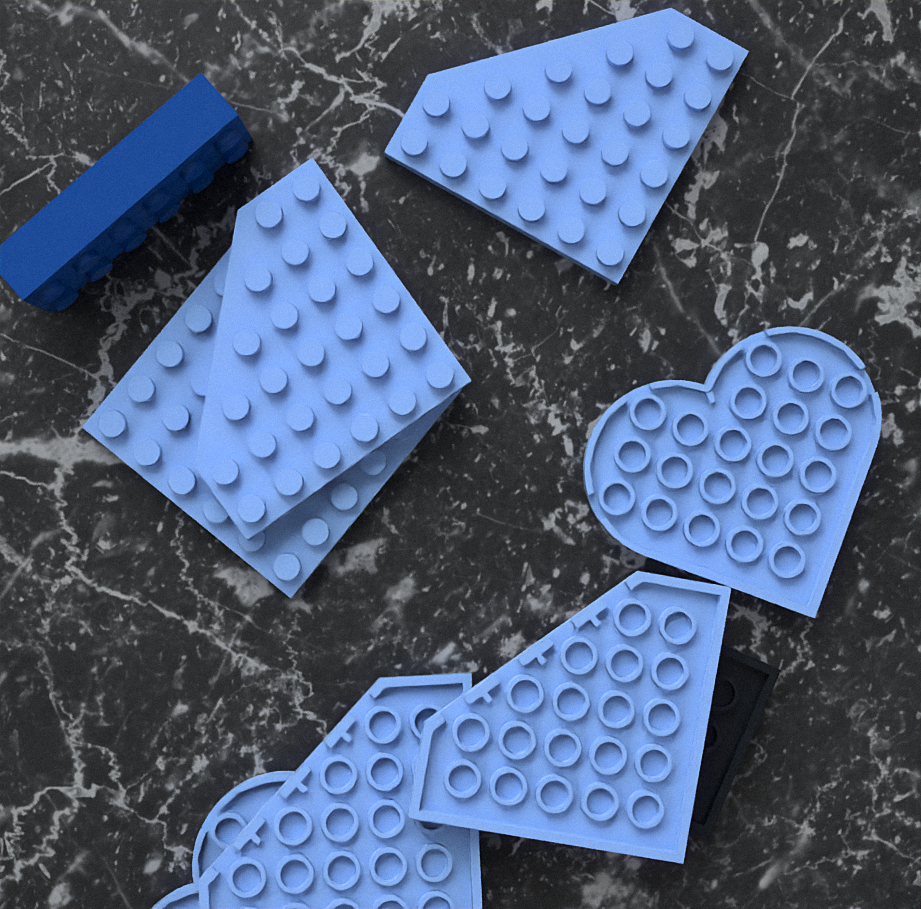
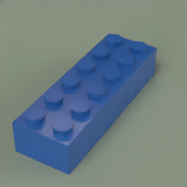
M199 73L0 245V275L23 301L50 313L55 310H64L78 298L79 294L77 291L89 280L92 282L97 281L111 270L113 266L111 261L124 250L125 252H130L141 245L147 237L145 232L158 221L163 223L172 218L181 207L179 203L192 191L195 194L203 191L214 180V172L226 162L232 164L238 161L249 148L247 144L253 139L241 118L202 73Z

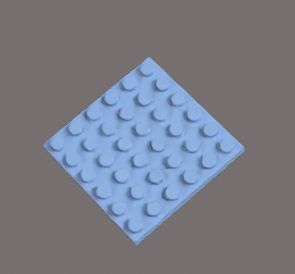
M230 247L82 428L288 597L292 598L462 389L256 536L246 540L194 467L231 251Z

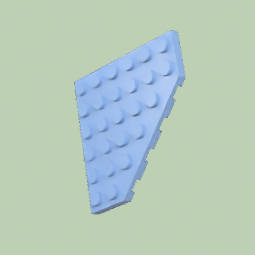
M668 8L427 75L387 145L384 156L603 280L617 286L749 51L675 9Z
M313 158L303 163L237 211L194 460V467L245 539L250 540L472 382Z
M636 571L425 720L408 808V818L683 864L731 588Z
M468 672L379 677L199 878V909H482L479 830L408 818V808L424 721L471 689L472 674Z

